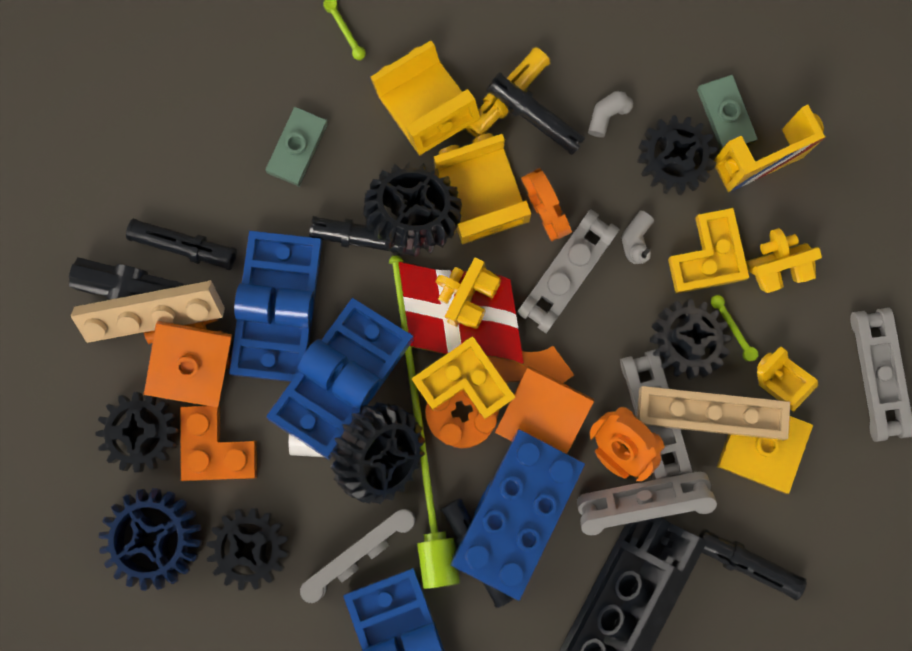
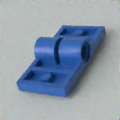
M249 231L242 283L238 285L235 296L234 313L237 321L229 371L230 375L291 382L299 372V363L309 348L322 239Z
M352 298L323 339H317L307 349L299 363V372L267 414V419L330 460L332 457L330 452L338 448L334 438L341 437L344 433L342 424H350L352 422V413L361 414L363 406H368L413 342V335Z
M520 429L517 430L492 481H490L479 500L475 516L450 566L520 601L585 463Z
M415 568L343 595L362 651H445Z

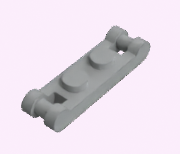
M592 209L585 215L577 229L517 311V314L524 319L529 317L538 323L539 326L537 328L546 334L620 230L612 223L609 226L598 219L599 214ZM589 230L601 237L596 245L584 238ZM541 298L553 305L548 313L536 305Z
M887 307L877 309L876 313L867 314L865 311L852 312L850 321L856 336L868 404L870 435L874 442L886 441L889 436L896 435L901 439L912 437V413L893 311ZM878 327L881 337L872 338L870 328ZM894 410L895 421L887 422L885 411Z
M656 350L645 352L643 357L633 359L632 356L620 359L621 369L627 382L636 418L639 387L669 389L664 370L661 367L660 356L653 355V352ZM649 370L652 380L640 383L638 373ZM647 426L651 432L659 435L664 442V449L660 452L661 455L673 452L675 463L664 465L661 457L660 465L651 474L652 479L656 480L692 473L681 429Z
M699 471L585 493L578 497L577 507L582 515L580 523L583 533L586 535H597L607 527L690 511L708 514L715 510L717 502L714 493L710 491L711 483L708 475L705 472Z
M401 509L391 515L304 582L300 589L302 599L308 603L319 601L326 594L327 584L338 577L342 583L359 570V567L356 565L359 559L368 554L372 560L389 547L385 539L394 532L403 533L412 529L415 524L414 514L410 510Z

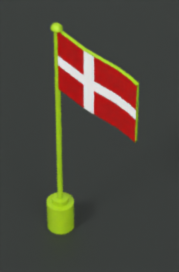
M394 255L389 259V264H393L401 327L413 335V342L405 352L413 412L416 422L422 427L420 434L425 439L418 388L411 380V378L416 376L412 347L446 355L473 336L487 357H497L524 365L511 279L495 274L501 279V284L493 298L475 291L470 302L484 308L486 311L477 329L460 323L455 327L447 323L448 319L444 316L456 294H452L448 304L439 301L438 298L443 287L435 282L438 275L449 278L453 270H435L403 263L400 256ZM464 271L459 281L460 284L462 283L467 271ZM424 442L420 449L425 455L420 457L431 533L424 534V542L417 543L423 589L459 584L460 576L459 570L450 566L456 554L454 538L447 539L446 531L438 532L426 444Z

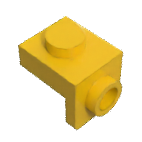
M782 346L773 354L771 352L766 354L757 366L759 386L777 400L790 402V410L793 412L818 387V380L788 359V351Z

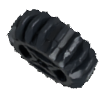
M408 162L405 169H401L394 164L391 173L382 170L381 174H379V179H373L370 183V190H367V193H365V205L363 208V215L367 219L366 226L368 231H374L376 242L385 240L387 250L393 246H398L401 256L406 252V249H412L417 257L420 254L421 248H424L430 254L434 251L435 245L443 248L447 243V238H453L455 235L457 224L461 220L462 202L458 198L457 187L450 186L449 176L439 178L438 168L431 172L426 171L424 163L419 169L413 168L411 163ZM428 198L431 199L437 205L439 210L435 209V205L428 200ZM384 206L391 209V213L398 217L397 220L388 214Z
M378 402L373 407L364 405L361 414L352 413V422L350 424H342L344 429L342 436L334 438L338 448L330 452L335 459L330 468L336 474L334 480L347 495L363 503L370 504L372 502L381 505L384 499L393 501L396 491L405 492V483L407 481H414L412 474L415 469L421 468L418 460L425 453L420 447L426 440L420 434L422 427L416 422V418L411 413L403 410V408L395 404Z

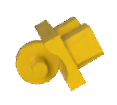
M778 228L770 231V242L760 244V249L764 256L746 261L748 272L755 275L760 289L770 293L784 287L780 271L788 268L791 270L793 281L797 283L816 279L815 260L821 259L822 256L819 247L811 248L807 243L797 245L799 240L796 234L786 237L784 232Z
M474 257L461 284L459 281L464 271L457 267H454L449 278L438 275L435 281L439 286L443 287L438 298L439 301L448 304L452 294H456L444 316L448 319L447 323L455 327L460 323L477 329L486 311L484 308L470 302L475 291L493 298L501 284V279L486 269L485 262Z

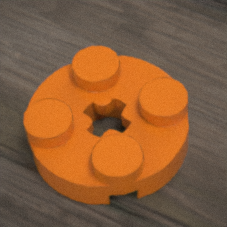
M538 168L521 177L528 192L527 195L536 213H539L551 242L571 234L572 230L566 215H561L560 202L543 170Z
M461 390L434 410L431 409L428 403L425 409L427 424L433 435L446 445L460 449L471 448L485 441L496 427L499 414L498 410L484 420L464 390ZM462 401L465 406L471 405L473 411L468 414V421L462 422L460 417L453 418L451 412L456 409L455 403Z
M619 407L616 411L605 413L591 427L590 439L592 440L595 437L598 445L595 453L603 465L615 475L624 479L631 475L639 477L636 481H643L660 465V452L664 449L662 438L656 433L651 432L628 408Z

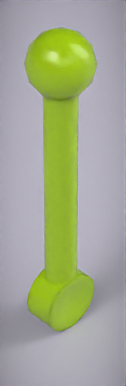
M324 0L325 10L332 13L352 47L354 59L362 60L365 58V49L358 46L337 10V0Z
M714 295L711 298V306L719 310L741 345L743 359L748 362L755 361L758 358L757 349L748 345L724 306V298L721 295Z

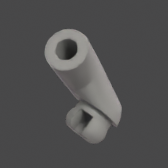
M614 91L597 102L588 133L595 137H605L610 117L617 113L621 115L628 114L633 107L632 98L627 96L625 92Z
M642 210L639 211L621 237L625 256L633 264H644L651 257V250L647 249L643 235L653 224L654 219Z

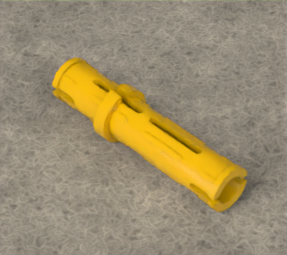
M534 47L517 68L510 73L507 79L524 91L543 69L550 64V59L541 49ZM490 93L483 98L484 104L478 109L480 119L466 127V130L475 138L485 134L499 118L504 119L509 113V107Z

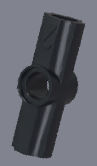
M79 257L72 264L69 273L70 288L93 295L107 297V300L185 285L178 281L148 275V272L123 264H116L115 267Z

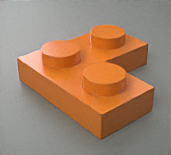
M211 406L180 407L181 481L257 478V442H220V406L218 408Z

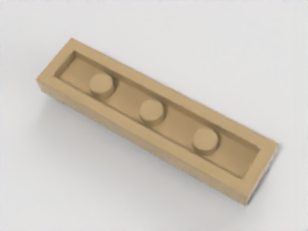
M205 281L75 306L71 318L85 341L89 343L154 331L157 321L186 325L223 318L225 307L212 281Z
M646 386L639 387L637 419L646 426L778 440L788 439L790 402Z

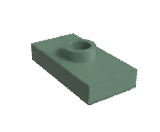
M733 75L702 84L698 87L699 97L720 151L728 141L741 135L746 145L753 144L758 140Z
M294 107L265 169L266 173L299 187L326 130L327 120Z

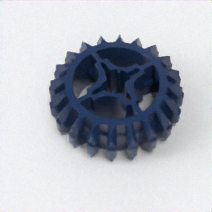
M152 488L149 496L145 489H139L136 492V500L130 494L124 495L122 497L124 507L119 504L111 506V510L116 518L104 517L102 520L105 525L110 527V531L99 533V538L108 539V545L100 547L99 552L101 554L110 553L112 557L106 560L104 566L109 568L117 565L118 568L114 572L113 578L118 580L128 574L126 586L133 587L139 580V586L142 591L149 590L152 582L156 590L164 588L165 578L171 584L177 583L179 581L177 571L182 574L190 572V567L184 560L196 561L198 559V555L190 551V547L202 545V540L192 539V532L200 531L201 525L195 524L190 526L189 520L197 515L196 512L191 510L183 514L182 511L186 507L187 501L180 499L173 505L175 493L168 491L162 498L160 488ZM149 507L156 508L166 513L172 520L157 525L150 517H145L142 510ZM132 519L133 522L130 524L133 529V538L125 545V530ZM163 531L156 535L157 541H152L156 545L138 547L145 542V537H149L146 535V532ZM177 532V549L170 560L168 556L171 553L168 550L167 543L169 537ZM144 553L150 558L151 562L156 561L160 569L150 570L142 568L133 562L131 557Z

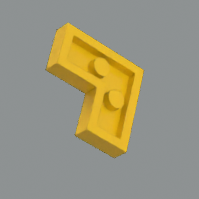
M730 208L697 215L695 219L702 250L670 256L668 259L675 293L678 294L747 280L749 273L734 209Z
M473 336L411 378L432 410L439 407L461 390H464L484 420L516 398Z

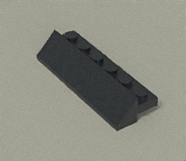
M662 517L626 524L559 651H651L707 542Z

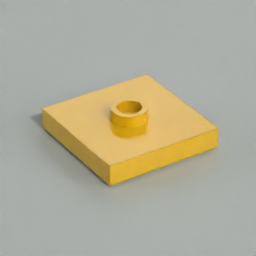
M790 416L789 434L786 440L728 434L716 467L784 494H789L813 425Z

